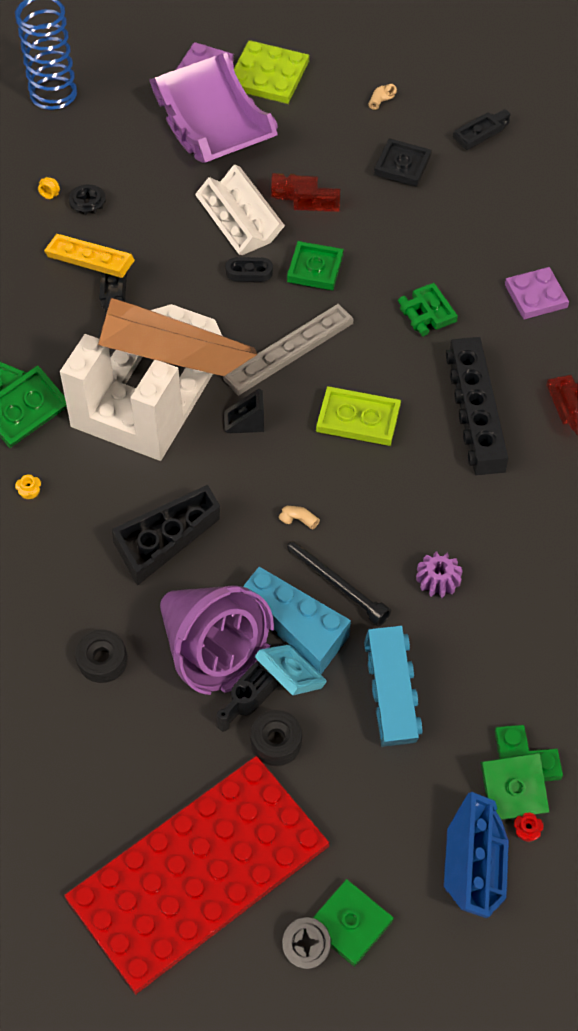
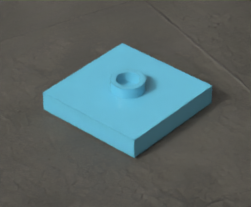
M291 644L260 649L255 656L292 695L322 689L327 682Z

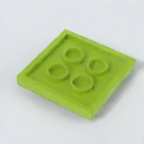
M248 41L234 68V72L246 94L289 104L309 63V55Z

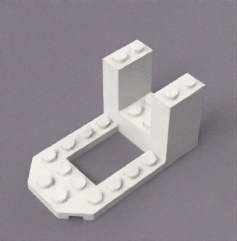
M172 304L151 310L222 336L216 321L212 318ZM84 334L60 370L71 427L161 461L213 374L185 368L179 378L178 367L154 360L137 388L125 384L143 356L115 350L110 358L108 347L98 345V338Z

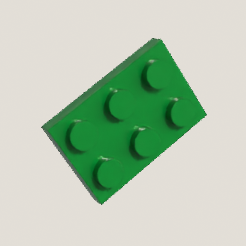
M38 365L0 391V438L9 448L67 408L65 396Z

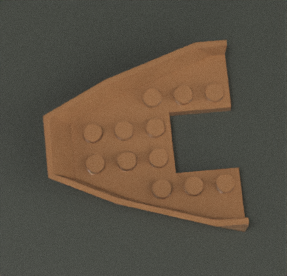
M114 298L110 300L98 343L100 346L220 376L227 375L258 355L254 347Z

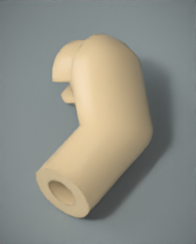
M388 84L387 86L376 88L369 101V107L372 110H377L381 102L392 99L397 92L395 85Z
M287 505L282 508V513L279 515V519L285 524H291L293 519H298L312 530L316 528L320 521L319 518L304 507Z

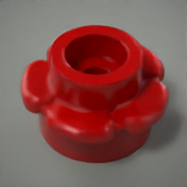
M524 813L523 816H518L514 821L516 834L524 841L537 840L541 836L540 832L543 831V822L541 819H537L533 813ZM527 824L531 825L530 829L526 827Z

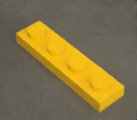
M56 234L44 250L47 257L123 278L135 261L130 253Z

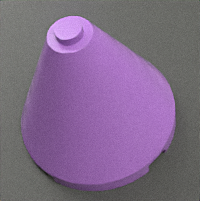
M224 586L173 590L168 592L161 600L160 610L176 671L188 686L199 693L211 695V691L221 690L224 693L231 691L234 684L257 661L255 656L258 651L270 648L266 641L269 629L274 630L271 609L260 595L248 588Z

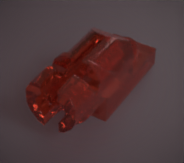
M272 173L271 197L294 200V210L339 212L340 189L318 188V176L290 174L286 178L283 173Z
M572 375L548 379L547 387L562 423H569L571 429L578 436V383H575Z

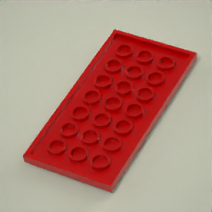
M255 756L64 896L136 995L329 847V841L261 760Z

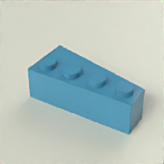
M261 567L257 568L243 586L254 591L267 602L272 612L274 630L277 632V635L284 642L291 644L322 674L349 638L351 620Z
M402 626L368 629L364 647L365 652H368L369 674H374L375 677L372 680V693L374 701L378 702L379 707H376V716L381 745L384 747L416 743L419 738L418 734H422V722L420 717H416L414 706H418V696L416 689H411L410 678H414L412 661L407 662L406 651L410 650L408 634H403Z

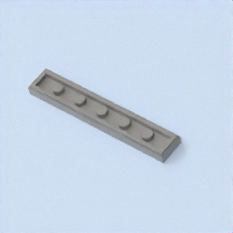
M337 304L262 350L258 355L223 376V380L239 396L352 325L354 318Z

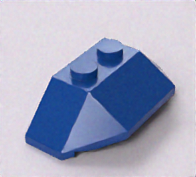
M470 792L447 829L444 887L461 910L488 918L507 896L509 840L502 820L496 812L498 808L495 801Z

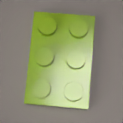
M327 386L316 432L391 446L401 400Z

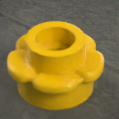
M46 177L39 181L38 191L44 198L52 199L54 196L59 195L60 187L55 179Z
M32 475L22 476L15 484L18 494L25 499H33L40 492L41 481L38 477H33Z

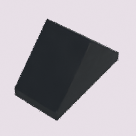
M257 389L224 411L225 432H264L263 390Z

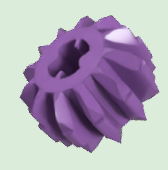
M437 551L433 554V557L426 554L423 562H420L417 566L416 580L418 583H421V590H430L429 594L431 597L435 593H439L440 597L443 598L445 592L452 595L455 592V588L460 586L462 580V569L460 566H457V558L449 560L448 552L444 556H439Z

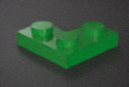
M524 725L496 727L495 737L499 759L540 753L544 781L562 779L563 773L558 749L529 751Z

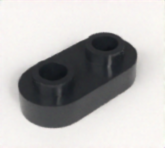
M234 257L226 263V276L232 281L263 282L269 280L273 275V264L264 257Z

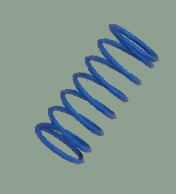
M24 0L16 8L15 18L19 26V37L22 40L21 50L24 53L23 61L26 66V77L29 80L28 90L30 91V99L40 108L49 110L63 108L74 101L77 95L76 84L73 82L75 78L74 71L71 69L73 62L69 56L71 49L67 42L69 35L68 31L64 28L67 24L66 17L64 16L65 7L59 0H52L58 4L60 12L48 9L39 10L29 14L22 20L20 18L22 9L27 4L35 1ZM53 13L59 16L52 23L38 26L26 23L31 17L38 14ZM62 20V25H58L57 23ZM50 27L59 28L56 31L49 33L33 32L35 30L47 29ZM60 31L64 33V39L58 37H48L56 35ZM29 35L46 37L32 44L26 40ZM49 40L61 42L51 47L35 46ZM62 45L66 46L65 53L62 51L54 50L61 47ZM32 48L45 51L34 57L29 55V51ZM48 54L63 55L61 58L52 61L37 59ZM65 58H67L68 60V66L64 64H57ZM33 62L47 64L36 71L31 68ZM50 67L65 68L62 72L55 74L39 73ZM69 71L70 79L66 77H60L61 75ZM36 75L46 77L38 82L33 80ZM56 79L67 82L58 87L39 85L47 80ZM68 85L72 87L70 95L60 100H47L35 93L36 87L47 91L60 90ZM36 99L46 103L67 102L59 106H45L37 102Z

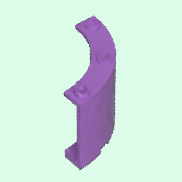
M227 52L149 79L159 106H165L169 115L166 117V120L173 133L189 154L194 152L195 159L200 162H208L278 135L276 131L278 126L275 118L272 117L271 113L260 110L254 104L252 98L248 97L233 70L234 64Z

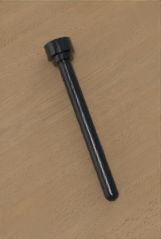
M295 541L288 543L287 548L290 552L365 609L371 622L378 627L386 622L391 614V609L382 602H372Z

